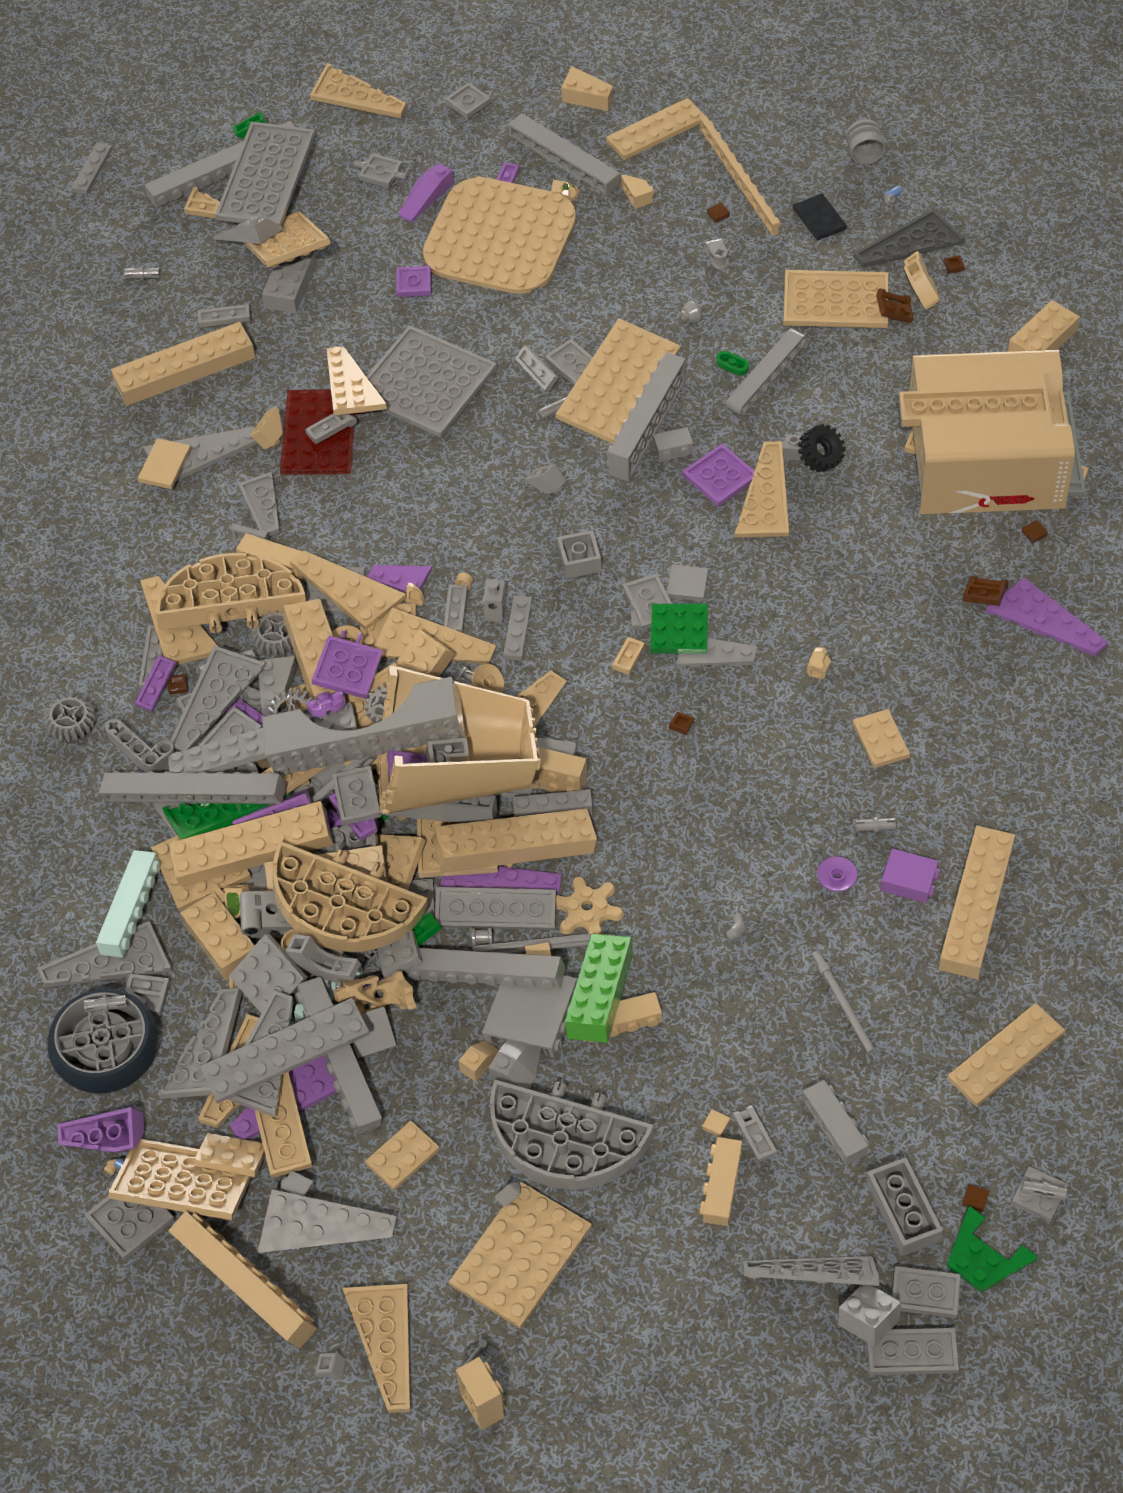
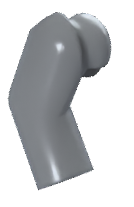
M736 913L732 916L734 925L726 932L730 940L738 939L746 930L741 913Z

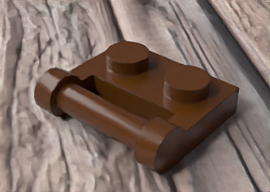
M882 288L878 289L876 296L881 316L911 323L914 320L910 296H901L886 292Z
M971 575L963 594V601L1000 606L1005 591L1008 589V580L982 579Z

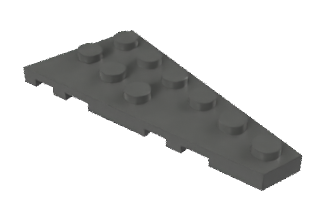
M931 209L854 252L853 258L863 267H868L909 257L916 251L921 254L965 243V237L935 209Z

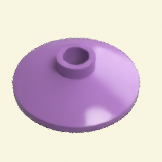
M830 857L819 865L817 877L824 888L834 892L848 890L855 884L857 870L854 864L846 858Z

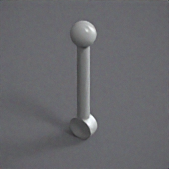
M482 1339L479 1341L478 1348L465 1364L474 1360L478 1353L487 1347L486 1340Z

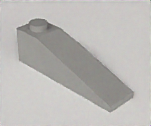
M348 824L339 828L336 826L331 829L334 845L310 851V853L318 855L337 852V850L346 851L379 846L377 832L360 841Z

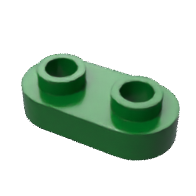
M722 351L717 354L716 364L718 367L738 376L748 373L749 362L746 359L728 351Z

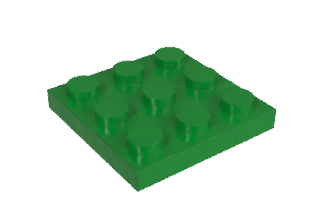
M652 604L651 653L707 654L708 604Z

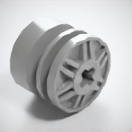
M868 119L859 120L848 128L846 139L854 162L862 165L872 164L883 157L885 145L880 127L875 121Z

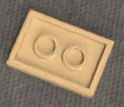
M157 438L138 476V482L172 489L189 455L190 445Z

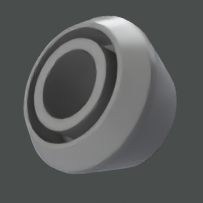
M690 300L682 307L680 316L687 323H699L702 319V311L695 301Z

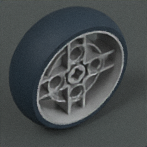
M116 989L92 990L73 998L57 1013L48 1034V1055L54 1070L70 1086L88 1093H111L133 1084L147 1071L157 1051L158 1031L154 1017L149 1009L133 995ZM106 995L107 997L126 995L127 1008H116L109 1011L125 1013L136 1020L126 1022L118 1014L109 1011L104 1012V1010L85 1013L84 1000L98 999ZM75 1025H77V1027L74 1030V1033L68 1035L70 1031L75 1027ZM137 1047L135 1052L127 1059L132 1048ZM79 1060L86 1067L97 1071L83 1070L69 1062Z

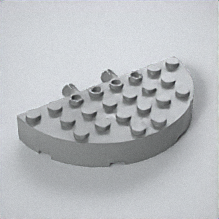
M494 1080L490 1096V1113L496 1142L511 1165L537 1183L566 1190L589 1189L607 1184L631 1170L644 1156L653 1140L654 1125L603 1111L602 1109L607 1099L603 1094L599 1098V1093H595L589 1107L563 1099L567 1089V1085L561 1083V1086H559L560 1082H555L551 1095Z

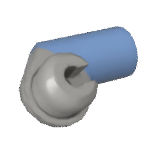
M896 186L887 191L884 196V202L889 206L893 205L896 201L895 197L902 193L901 188Z

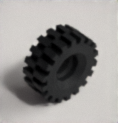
M820 424L803 433L804 435L800 437L801 441L798 442V446L801 447L798 449V454L802 453L800 459L801 461L805 460L804 465L806 467L810 465V470L812 471L816 469V472H826L842 462L841 459L845 456L842 453L846 451V447H842V444L845 443L844 439L840 440L841 434H836L837 430L835 428L830 429V425L824 426V424ZM817 443H820L823 446L825 451L824 455H822L818 451Z

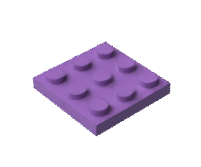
M723 444L682 471V476L717 507L748 487L752 482L754 474L752 468Z
M328 636L311 684L367 699L383 650Z

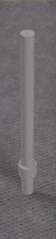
M819 950L814 951L812 955L818 964L820 974L826 978L868 1054L874 1052L875 1049L831 973L832 968L828 962H825Z

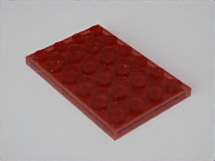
M331 389L287 390L280 475L351 474L355 425L352 427L348 426L317 444L310 439L305 430L334 413ZM350 413V415L356 417V413Z

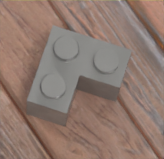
M467 738L428 741L426 746L427 763L468 761Z

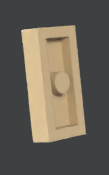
M627 637L612 664V669L630 675L645 648V643Z

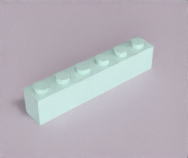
M133 851L96 941L100 955L123 958L125 951L129 949L131 936L136 931L137 921L142 916L143 906L148 901L149 891L153 888L155 876L161 868V862L158 860L156 853Z

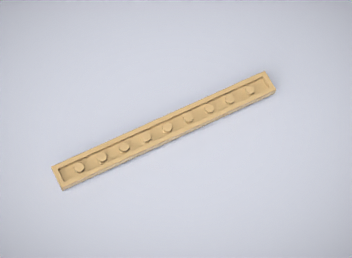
M707 116L701 117L700 130L771 235L779 234V219L774 216L771 207L767 206L764 197L759 194L756 185L752 184L749 175L743 171L741 163L737 162L734 153L730 152L728 144L722 140L721 134L715 130L713 122L709 121Z

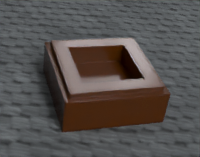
M721 202L707 209V214L715 223L730 217V212Z
M960 255L943 259L948 274L965 271Z
M1037 520L1023 527L1021 531L1032 544L1047 537L1048 534Z
M186 674L170 677L168 681L169 695L188 692Z
M676 712L669 725V729L687 735L694 723V718Z
M969 1184L962 1206L968 1208L971 1206L973 1209L983 1212L989 1190Z

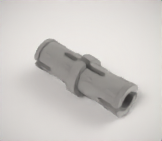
M144 266L140 268H125V279L140 278V280H144V278H160L159 268H144Z
M895 817L855 819L856 832L874 831L875 833L878 830H896Z
M106 995L98 999L84 1000L85 1013L102 1010L108 1012L110 1009L127 1008L126 995L107 997Z
M1024 1179L1022 1193L1037 1195L1042 1199L1047 1197L1065 1201L1067 1187L1049 1185L1048 1182L1044 1181L1039 1183Z

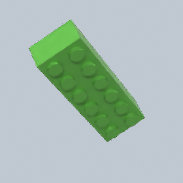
M591 934L565 1020L567 1039L608 1043L633 956L631 937Z

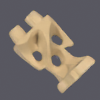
M397 971L387 978L368 976L353 981L344 980L341 981L342 987L333 990L334 998L337 1002L353 998L360 1014L390 1003L397 1004L400 1009L417 1008L413 999V988L404 979L402 971ZM382 991L383 996L376 998L375 992ZM371 1004L368 1009H364V1005Z

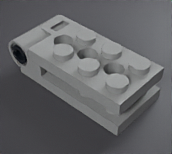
M246 891L240 894L241 933L243 935L250 936V938H262L265 934L269 933L273 938H283L285 933L293 929L280 912L274 897V891Z

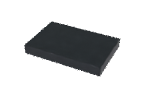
M823 193L793 204V210L817 241L847 230L846 223Z

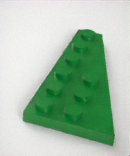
M182 803L177 808L169 809L168 806L162 807V811L178 838L182 840L228 827L233 824V820L269 804L197 803L187 805Z

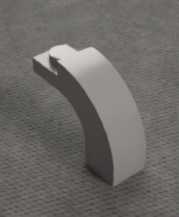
M293 935L286 949V953L300 967L318 977L340 983L342 979L353 981L361 965L358 959L338 957L325 952L317 946L310 936Z

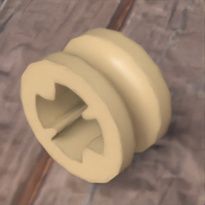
M459 573L455 585H467L469 590L473 577L467 573Z

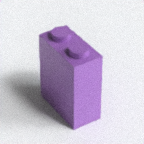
M892 848L881 881L880 891L927 903L928 898L933 897L935 891L933 882L934 880L938 881L941 869H937L938 861Z

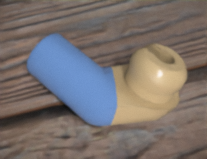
M119 1158L107 1161L104 1171L113 1175L116 1170L121 1169L125 1160Z

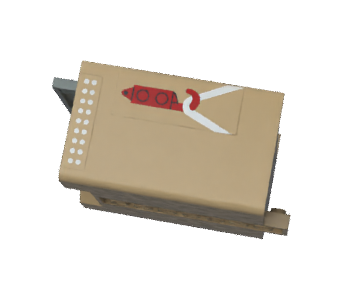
M1059 350L914 355L912 357L909 391L899 392V406L902 427L913 428L921 494L920 514L1066 508L1067 497L1085 496L1086 490L1070 392H1063V376Z

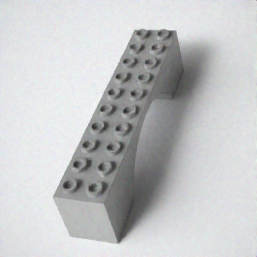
M452 677L413 685L407 699L394 713L384 720L362 729L348 731L327 729L309 720L300 709L262 717L265 757L273 772L281 776L317 767L322 768L336 763L341 764L355 759L360 760L374 755L379 756L388 753L389 750L401 751L412 747L417 748L426 745L428 741L456 739L465 736L461 698Z

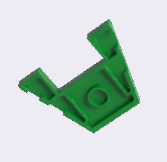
M970 1206L949 1257L947 1268L955 1274H960L963 1280L980 1293H983L1002 1282L1008 1276L1036 1262L1038 1256L1022 1245L1010 1260L1005 1259L973 1235L985 1221L986 1217Z

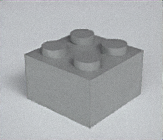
M593 530L557 537L558 553L566 579L602 572L601 556Z
M861 1285L839 1307L838 1325L875 1346L900 1321L901 1302L872 1285Z

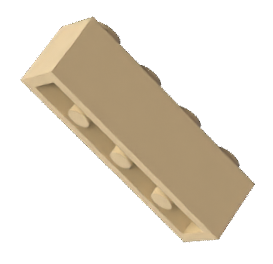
M247 533L236 548L237 553H246L250 557H257L259 555L277 561L291 570L292 575L296 579L301 581L305 579L304 576L290 565V560L302 551Z
M653 992L620 1001L610 1037L617 1036L625 1031L634 1032L645 1026L654 1027L661 1023L662 1012L656 993Z
M717 1137L716 1145L712 1144L710 1157H713V1162L708 1163L707 1176H710L709 1183L705 1182L703 1195H706L705 1202L701 1201L699 1213L703 1215V1222L729 1225L742 1152V1141Z

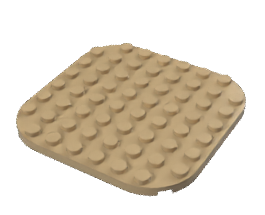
M481 176L464 180L451 189L424 244V262L427 266H430L431 272L446 279L509 293H529L538 287L542 288L552 278L575 226L576 214L574 206L562 194H552L551 191Z

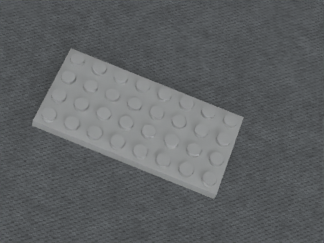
M251 122L215 214L216 220L241 223L250 217L258 216L260 218H267L282 226L313 142L315 130Z

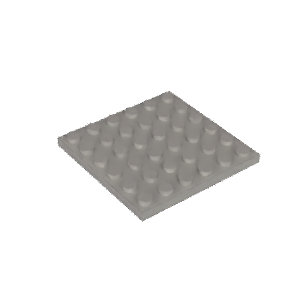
M409 325L366 377L386 403L387 409L380 411L441 438L497 369V363Z

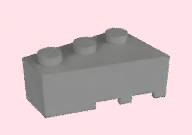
M295 656L259 660L267 665L259 673L261 708L264 717L272 713L268 710V706H274L270 703L271 699L277 700L275 697L277 693L282 697L283 689L288 694L289 688L292 687L293 678L297 671ZM286 701L278 707L277 712L285 710Z

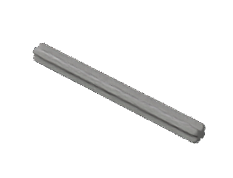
M582 934L473 946L472 951L508 954L525 953V946L549 942L550 950L588 946L591 935Z

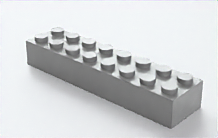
M666 352L664 357L659 359L656 371L653 370L649 383L645 384L642 395L638 396L635 407L631 408L628 419L624 420L620 433L616 434L613 445H610L607 450L609 475L626 481L630 480L653 440V434H656L686 381V358Z

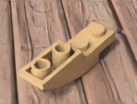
M916 251L904 260V269L918 298L927 310L939 302L940 297L933 279L928 274L922 255Z

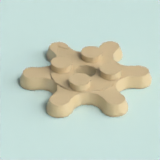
M576 877L572 881L574 893L571 896H556L555 909L563 910L567 914V918L559 925V930L563 934H570L574 929L583 927L590 935H603V930L601 929L603 921H620L624 916V912L620 907L608 904L609 897L615 893V887L610 882L604 883L598 889H592L586 885V881L582 877ZM592 904V909L583 910L582 905Z

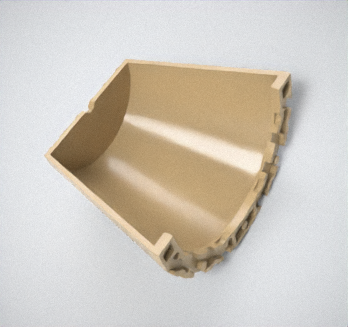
M389 665L386 684L387 695L386 699H384L382 720L394 713L404 703L413 685L443 678ZM454 681L461 698L465 736L460 738H467L468 761L403 764V756H394L391 776L389 777L387 753L379 755L378 804L380 813L390 814L530 788L535 771L540 769L541 763L540 758H538V739L535 738V718H533V708H530V701ZM427 744L417 748L403 749L401 752L426 754Z

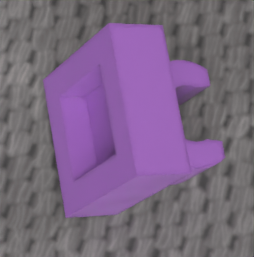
M330 809L327 812L330 831H332V828L336 826L339 828L344 825H342L340 813L336 814Z

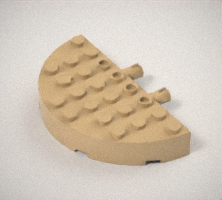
M227 553L200 559V563L193 566L189 564L175 573L162 588V593L157 600L156 615L159 630L209 624L210 632L215 633L216 627L217 633L222 630L220 622L246 619L249 628H252V622L254 623V628L259 625L257 617H261L262 614L268 615L269 611L275 613L277 610L281 613L285 605L305 602L306 598L299 579H296L292 575V571L279 562L259 555L257 557H250L246 553Z
M279 842L273 860V891L277 906L294 930L303 936H310L320 946L346 952L369 951L387 946L402 938L406 933H409L427 910L428 898L380 880L385 872V868L382 865L377 869L379 864H374L370 874L367 875L343 866L349 856L345 851L341 855L342 850H337L334 859L331 861L287 843Z

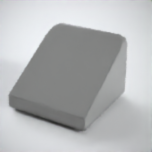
M518 1182L508 1184L495 1195V1199L504 1207H507L520 1195V1184Z
M338 1353L320 1354L315 1375L341 1379L346 1359Z

